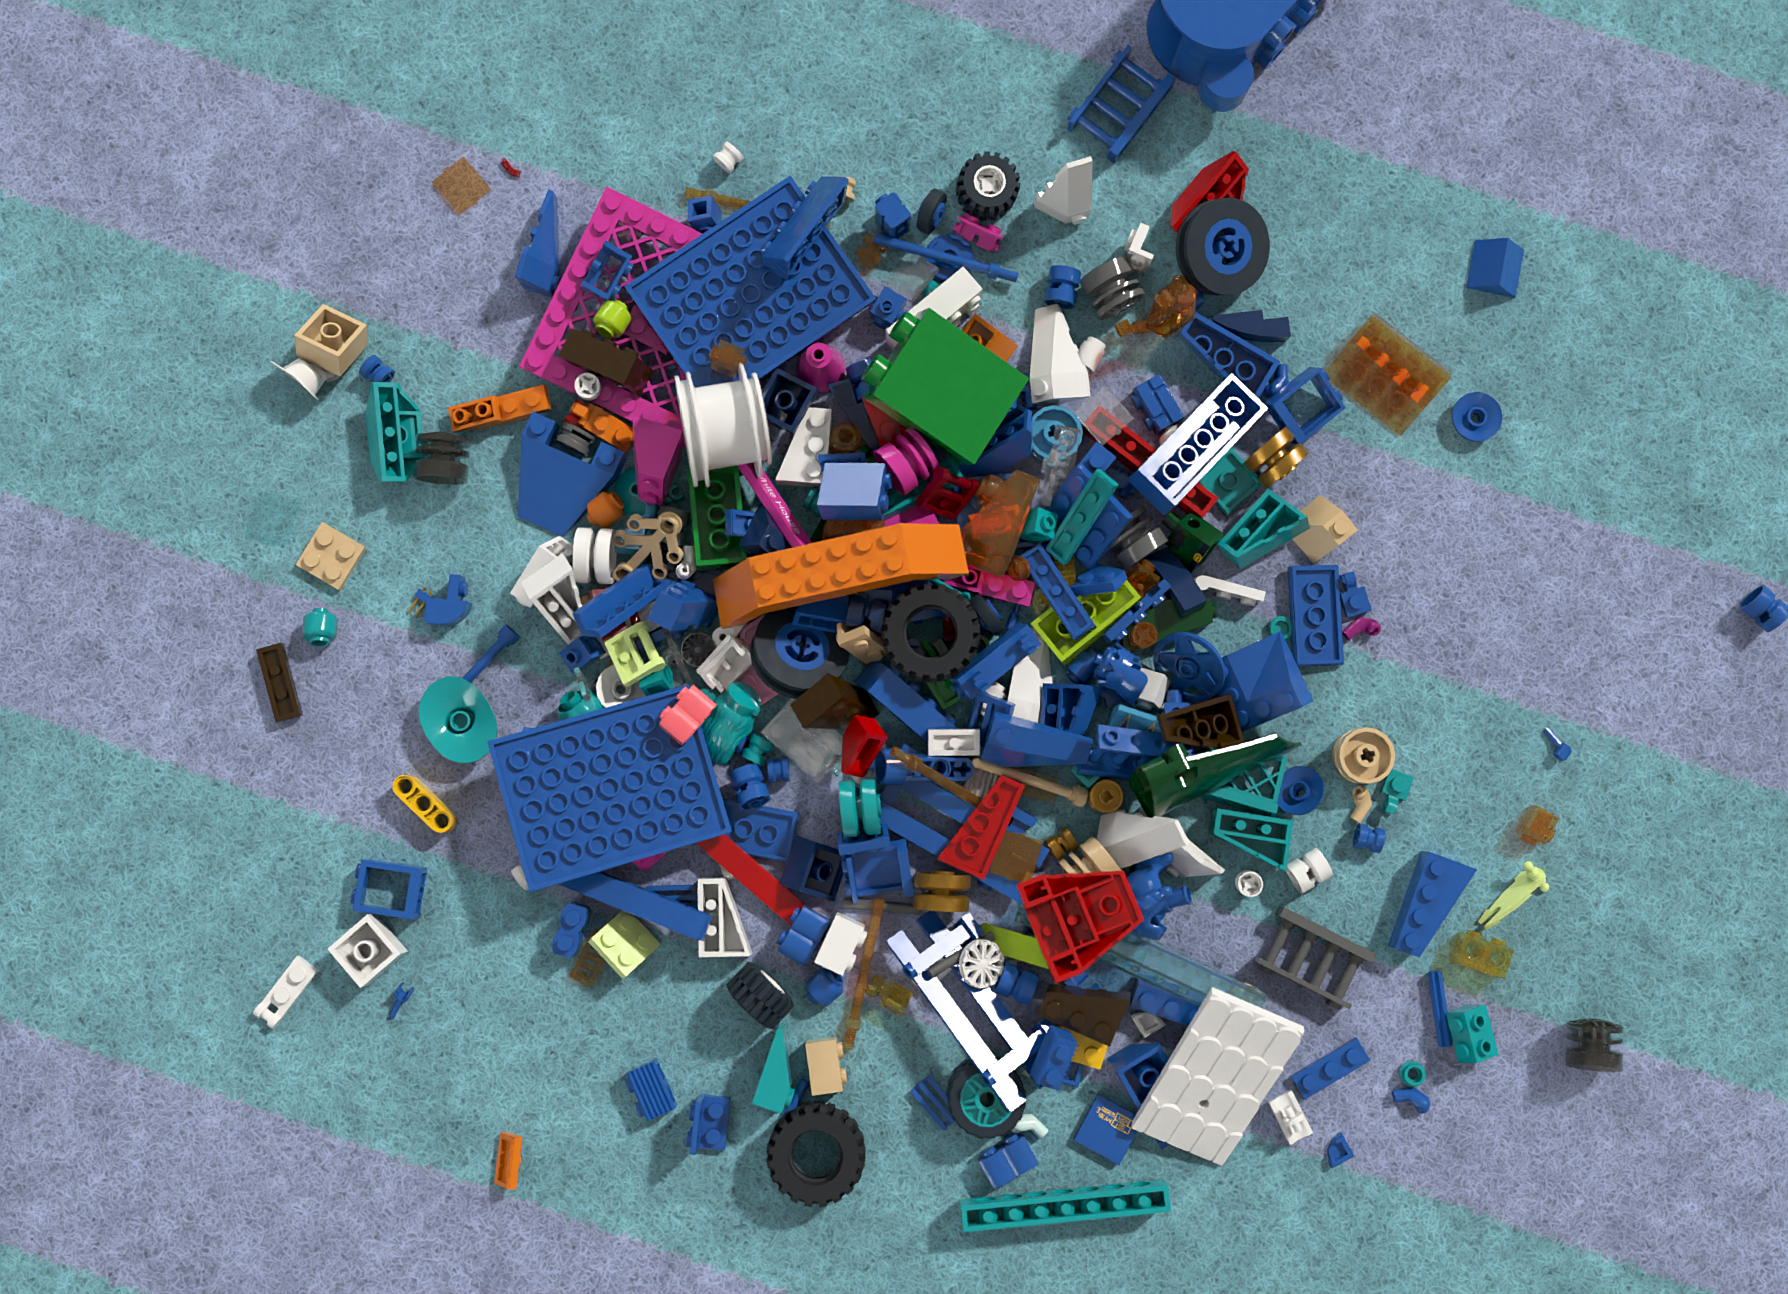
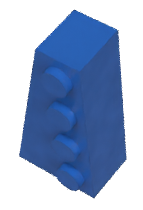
M872 661L854 680L858 686L869 692L871 697L885 708H888L891 714L906 724L911 731L927 744L928 729H958L953 725L956 722L955 719L945 711L943 714L939 713L936 710L938 705L928 696L923 699L918 694L920 689L910 680L905 683L900 678L902 673L893 665L887 667L878 661Z
M1420 851L1388 946L1420 957L1477 869L1429 851Z

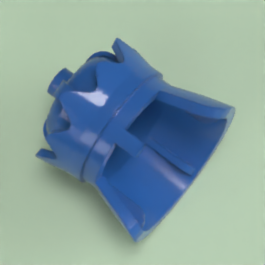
M1118 642L1115 643L1114 647H1107L1103 655L1097 654L1093 663L1097 664L1094 670V677L1098 680L1096 685L1115 690L1127 703L1132 705L1139 698L1148 682L1146 674L1140 671L1142 665L1138 662L1141 658L1130 653L1129 650L1125 649Z

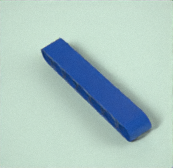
M597 872L558 884L700 941H704L712 919V915L604 872Z

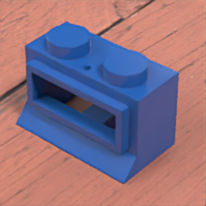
M605 240L601 251L592 263L580 288L603 301H608L609 298L614 300L621 289V286L618 285L622 276L627 278L633 267V264L630 263L632 255ZM613 256L622 261L606 292H603L594 286L610 257Z

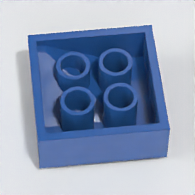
M1281 631L1221 657L1226 674L1224 684L1218 694L1219 696L1232 695L1242 732L1302 708L1313 701ZM1215 666L1208 672L1215 684H1217L1219 678L1218 667Z

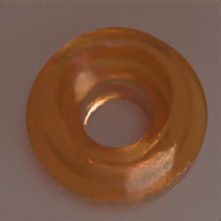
M1015 556L1008 562L1007 572L1013 580L1024 581L1030 575V565L1024 557Z

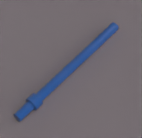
M877 233L874 235L873 243L957 267H964L968 270L986 274L991 279L1001 278L1016 283L1019 273L1002 269L1000 265L994 263L988 265Z

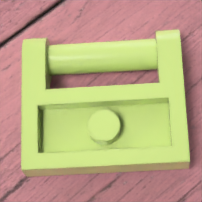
M646 621L638 622L604 642L619 677L626 687L631 686L653 672L662 670L666 666L663 657H659L652 642ZM639 636L650 659L646 664H644L633 641V638Z

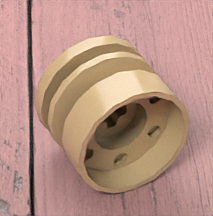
M1093 836L1079 846L1084 856L1081 860L1072 852L1068 855L1074 864L1072 867L1064 859L1058 862L1063 874L1121 871L1113 858Z

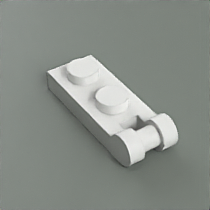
M1204 575L1194 579L1202 592L1204 590L1216 592V597L1231 600V597L1241 599V604L1255 606L1256 603L1259 604L1264 601L1265 591Z
M296 956L252 1014L257 1018L262 1017L267 1021V1025L271 1029H275L319 970L301 956ZM271 1004L279 1008L275 1014L268 1009Z

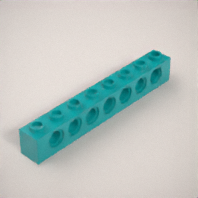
M1164 1179L960 1199L963 1232L1171 1212L1169 1187Z

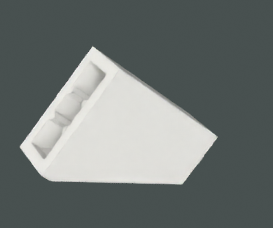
M558 536L537 548L510 592L520 604L529 608L535 606L521 585L523 580L562 553L568 563H571L573 560V545Z

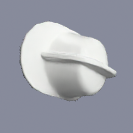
M302 358L296 359L283 368L270 361L278 369L299 382L319 400L316 393L327 379V373L321 367Z

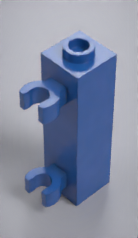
M1017 623L977 654L966 669L957 676L950 678L953 683L951 685L953 692L959 698L972 700L979 693L987 690L993 682L1022 659L1035 652L1041 643L1029 625Z

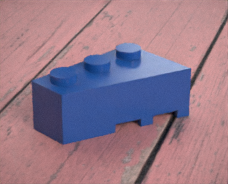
M678 578L659 592L648 620L670 631L685 630L689 625H692L693 628H699L701 624L705 627H710L718 612L716 597L695 587L694 582Z

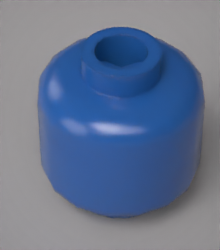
M826 968L819 969L806 982L808 992L806 996L808 1000L814 1005L819 1004L824 1007L831 1005L843 993V978L832 970Z

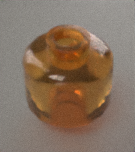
M850 423L836 425L830 432L829 437L831 452L854 453L861 446V433L856 426Z
M991 474L978 480L979 486L974 496H976L979 505L994 511L1001 510L1004 505L1009 506L1013 498V492L1010 491L1011 487L1008 481Z

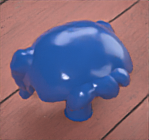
M1172 853L1158 855L1133 864L1129 870L1130 874L1127 876L1129 885L1144 918V921L1132 931L1147 939L1160 940L1167 930V927L1160 922L1165 914L1172 912L1175 907L1190 905L1192 900L1187 886L1183 885L1182 887L1172 889L1170 886L1162 887L1158 875L1162 874L1165 868L1173 861Z

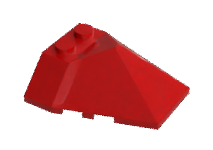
M1124 871L1046 874L1016 884L1025 913L1043 958L1056 984L1080 975L1144 921Z

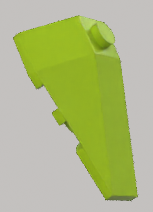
M1127 580L1116 592L1077 597L1096 626L1077 640L1072 638L1052 607L1030 624L1060 661L1067 666L1142 599Z

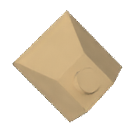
M1319 495L1300 510V512L1308 517L1310 529L1292 540L1309 561L1314 564L1358 529L1340 508L1322 495Z

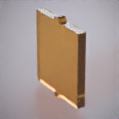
M464 156L451 167H446V171L432 181L459 215L473 204L477 205L478 200L491 190Z
M1006 830L993 858L990 873L1007 877L1008 881L1013 879L1023 882L1031 879L1043 841L1027 837L1024 833L1017 834Z

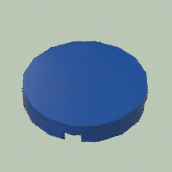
M953 233L935 237L927 247L974 260V254L969 242L962 236ZM925 258V266L929 274L941 282H945L961 269V267Z

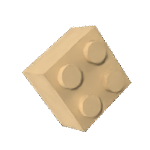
M322 304L294 335L296 356L338 376H341L368 346L366 324L325 304Z

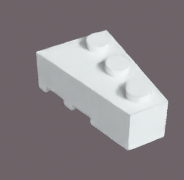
M562 553L523 580L521 585L532 603L569 645L576 638L582 636L572 614L582 607L574 580L573 570Z

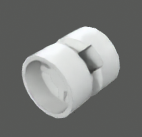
M1317 848L1303 854L1302 860L1296 858L1287 864L1286 872L1295 888L1301 894L1314 888L1316 881L1322 883L1333 877L1330 865Z

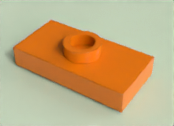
M500 1132L494 1179L495 1185L508 1190L516 1189L521 1163L522 1136L510 1132Z

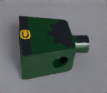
M1171 511L1162 521L1172 531L1167 538L1169 541L1165 545L1176 555L1190 573L1206 561L1224 536L1220 530L1194 512H1190L1181 520Z

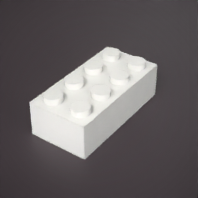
M962 267L908 312L915 316L918 312L931 308L957 327L961 323L960 318L965 314L970 316L979 309L983 289L969 272ZM895 323L886 329V343L892 350H894L898 343L889 337Z

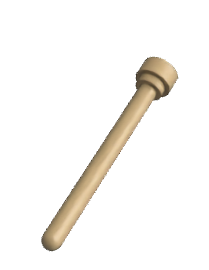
M974 758L972 761V765L975 768L1000 776L1003 775L1012 780L1067 797V800L1071 801L1073 805L1083 807L1087 801L1088 789L1086 787L1076 785L1069 788L1018 770L980 760V758Z

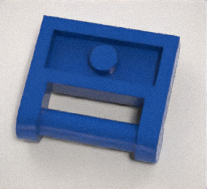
M986 691L979 693L973 698L974 701L966 728L977 729L983 703L987 704L980 729L981 747H984L994 711L1013 716L1016 705L990 695Z

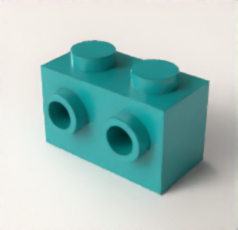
M1486 1004L1465 1005L1446 1012L1458 1063H1479L1499 1055Z

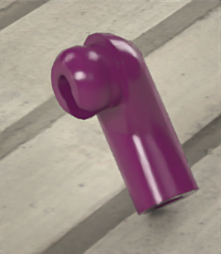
M1358 617L1342 630V634L1349 641L1358 633L1376 636L1380 633L1381 626L1374 619Z

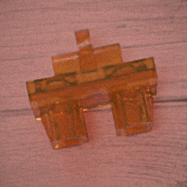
M1146 559L1139 561L1137 567L1133 570L1125 572L1127 581L1141 598L1144 597L1146 591L1158 584L1160 579L1154 573L1155 565Z

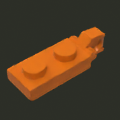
M578 402L572 404L569 411L580 417L578 423L582 425V428L625 453L627 452L633 441L632 427L591 403L588 404L587 408Z

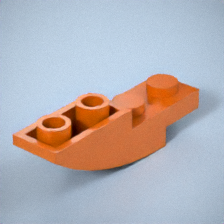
M544 384L498 397L492 395L448 407L452 432L477 430L529 419L532 411L539 414L552 410L548 388Z

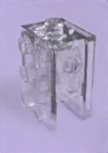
M791 698L761 733L817 784H820L830 772L838 776L841 773L843 736L835 729H803L790 706L796 699Z

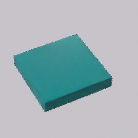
M1233 447L1198 481V483L1218 497L1215 505L1225 516L1262 485L1258 481L1259 476L1245 466L1243 463L1244 459Z

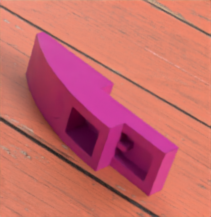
M967 564L969 575L948 580L939 579L951 587L969 591V593L980 594L987 598L1029 608L1031 607L1037 583L989 571L986 568Z

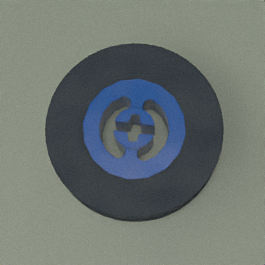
M1221 198L1205 201L1194 207L1186 215L1179 227L1175 247L1177 263L1186 281L1204 294L1219 296L1241 293L1253 286L1266 268L1270 253V239L1266 224L1254 207L1240 199ZM1220 230L1224 231V236H1216V234ZM1230 258L1227 263L1222 264V259Z
M798 606L768 612L756 629L750 649L752 665L759 678L773 691L795 699L799 698L827 673L841 678L850 656V652L840 647L837 643V633L793 626L792 620ZM800 641H804V643H803V645H802V648H801V655H802V657H801L800 661H797L796 659H797V657H798V655H799V650H800V648H799L798 645H799Z

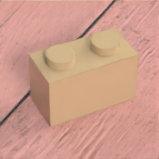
M837 1037L806 1041L805 1047L812 1096L843 1092V1084H847L846 1068L841 1069L840 1058H844L842 1042L837 1043Z

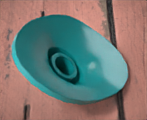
M448 676L440 678L429 685L423 693L419 704V721L428 740L442 756L458 763H473L490 753L487 741L497 738V720L491 705L474 684L460 677Z

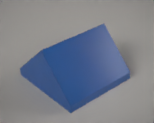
M1509 238L1475 240L1466 288L1515 298L1524 249Z

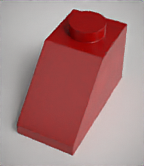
M854 715L843 734L841 772L843 774L863 778L888 737L876 719Z

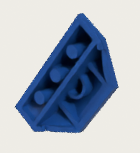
M1019 405L1008 412L974 465L959 464L961 474L998 475L1032 454L1033 440L1032 411Z

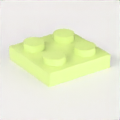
M621 911L588 941L622 979L629 975L661 945L633 914L626 911Z

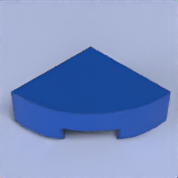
M1341 1132L1334 1136L1328 1146L1327 1158L1331 1168L1354 1157Z

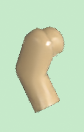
M1357 785L1352 789L1356 808L1350 818L1357 823H1362L1372 807V800L1368 789Z

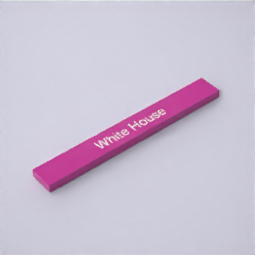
M754 463L737 465L790 546L793 548L811 544L812 542L764 470L762 469V478H758Z

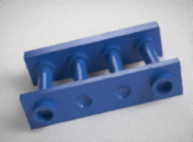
M1129 44L1123 51L1120 49L1111 60L1113 65L1080 108L1075 107L1067 118L1069 120L1067 129L1070 132L1079 124L1105 143L1107 149H1109L1107 159L1114 164L1172 89L1176 80L1170 74H1167L1163 80L1160 78L1157 80L1129 60L1128 57L1132 49ZM1123 67L1151 88L1150 91L1153 92L1149 99L1145 97L1142 99L1113 78L1117 71ZM1106 86L1137 107L1138 113L1134 118H1127L1099 97ZM1091 105H1094L1122 126L1123 133L1119 138L1111 136L1084 116Z
M1098 724L1097 747L1091 748L1086 764H1077V773L1128 780L1129 776L1139 766L1159 756L1163 758L1162 753L1178 745V743L1164 742L1161 733ZM1183 744L1189 756L1196 755V746Z

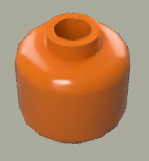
M602 491L587 504L588 514L586 516L592 525L609 528L623 516L625 505L615 492Z

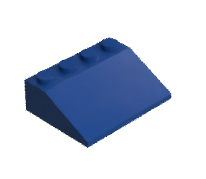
M821 176L817 183L812 181L805 191V194H807L806 198L802 203L798 201L790 212L792 217L788 222L783 221L775 232L777 237L773 242L768 241L760 253L763 255L761 263L786 281L845 202L849 179L844 176Z

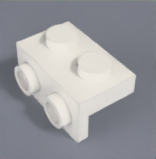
M1140 223L1137 230L1132 229L1124 247V251L1128 252L1126 257L1134 273H1141V271L1146 273L1154 257L1153 254L1141 250L1150 227L1143 223Z

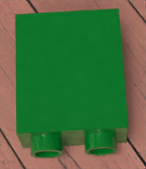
M931 308L922 310L915 316L905 311L889 334V337L898 343L888 359L877 354L862 375L861 380L870 385L863 398L906 428L911 427L916 430L925 441L960 465H974L1029 378Z

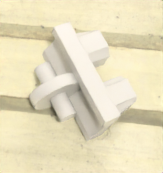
M1292 1090L1268 1101L1290 1145L1303 1137L1313 1134Z

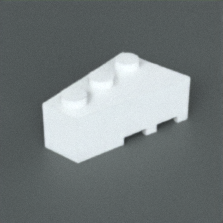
M808 408L796 430L775 479L777 485L821 487L823 471L816 459V454H829L832 409Z
M725 877L699 878L698 910L712 915L704 941L699 940V957L751 956L753 953L727 879Z

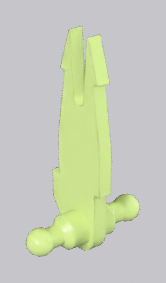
M1530 861L1524 862L1523 869L1525 871L1520 872L1514 878L1515 882L1500 895L1488 910H1485L1478 922L1482 924L1496 913L1484 926L1487 930L1500 923L1502 918L1521 906L1532 896L1531 893L1537 887H1539L1540 891L1547 892L1549 884L1546 883V875L1542 869L1533 867Z

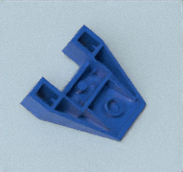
M532 411L522 433L518 517L564 537L588 512L587 504L602 491H607L617 481L628 456L624 451L603 442L600 443L591 464L559 451L551 446L560 426L556 421Z

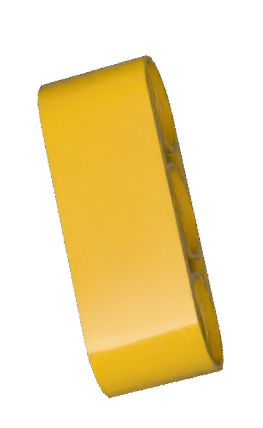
M400 775L395 778L392 785L394 793L432 830L445 833L452 831L456 827L457 816L417 777ZM407 779L412 783V789L409 793H405L402 789V784ZM424 797L430 800V807L426 811L420 806V802ZM442 814H445L449 820L445 828L440 827L438 822Z

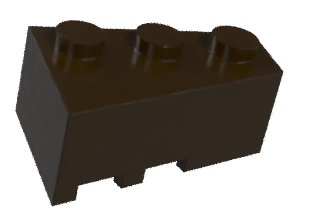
M571 328L558 356L569 364L609 380L611 384L617 387L619 385L633 392L634 395L641 397L653 370L638 358V352L627 347L623 351L617 348L618 344L607 338H603L600 341L595 338L596 335L586 329L582 328L580 332Z
M829 673L790 704L803 729H847L854 715L874 719L880 714L866 690Z
M1049 984L1037 1015L1110 1047L1129 1004L1131 992L1106 991V989L1093 990L1077 986Z

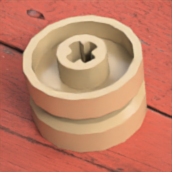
M1365 727L1346 731L1338 737L1332 748L1331 759L1334 769L1343 779L1351 783L1370 784L1381 781L1389 775L1394 766L1395 751L1392 742L1384 733L1377 729ZM1360 755H1365L1364 760L1361 759Z

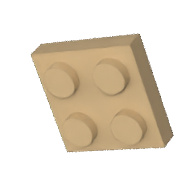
M321 522L296 565L341 591L367 548Z

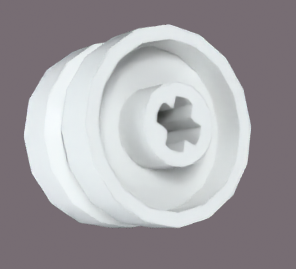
M577 528L573 544V573L576 583L590 584L595 574L599 584H613L615 579L613 572L617 562V553H615V545L612 541L615 535L614 529L601 528L595 537V533L591 528Z

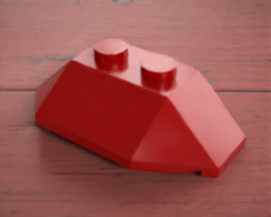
M1232 151L1204 167L1173 203L1170 227L1176 234L1186 215L1197 205L1205 201L1221 198L1243 199L1249 168L1236 151Z

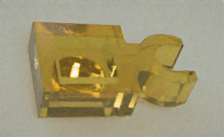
M874 975L870 983L874 984L877 988L868 985L865 993L871 997L881 998L879 1005L901 1017L913 993L892 980L888 986L880 976Z

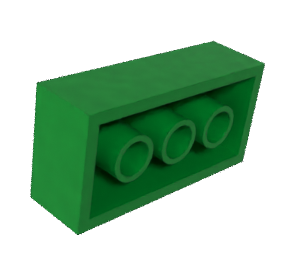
M689 466L687 469L697 571L731 569L747 559L746 551L739 546L743 537L725 535V510H742L738 466L709 470V487L705 486L704 480L698 481V487H694Z

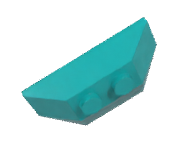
M372 382L365 413L370 464L380 482H407L425 460L421 410L398 383Z

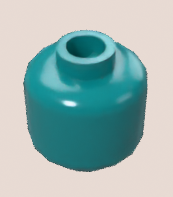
M314 608L312 612L307 613L303 617V638L311 646H328L337 636L336 616L329 613L325 608Z

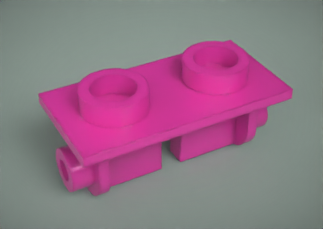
M966 213L965 216L961 214L957 217L962 222L961 224L956 222L953 228V232L956 235L962 236L971 243L975 235H978L980 237L976 243L977 246L991 253L992 251L998 252L1001 243L997 241L998 239L1002 240L1005 238V235L1001 234L1002 229L992 224H988V226L978 223L980 219L970 213Z

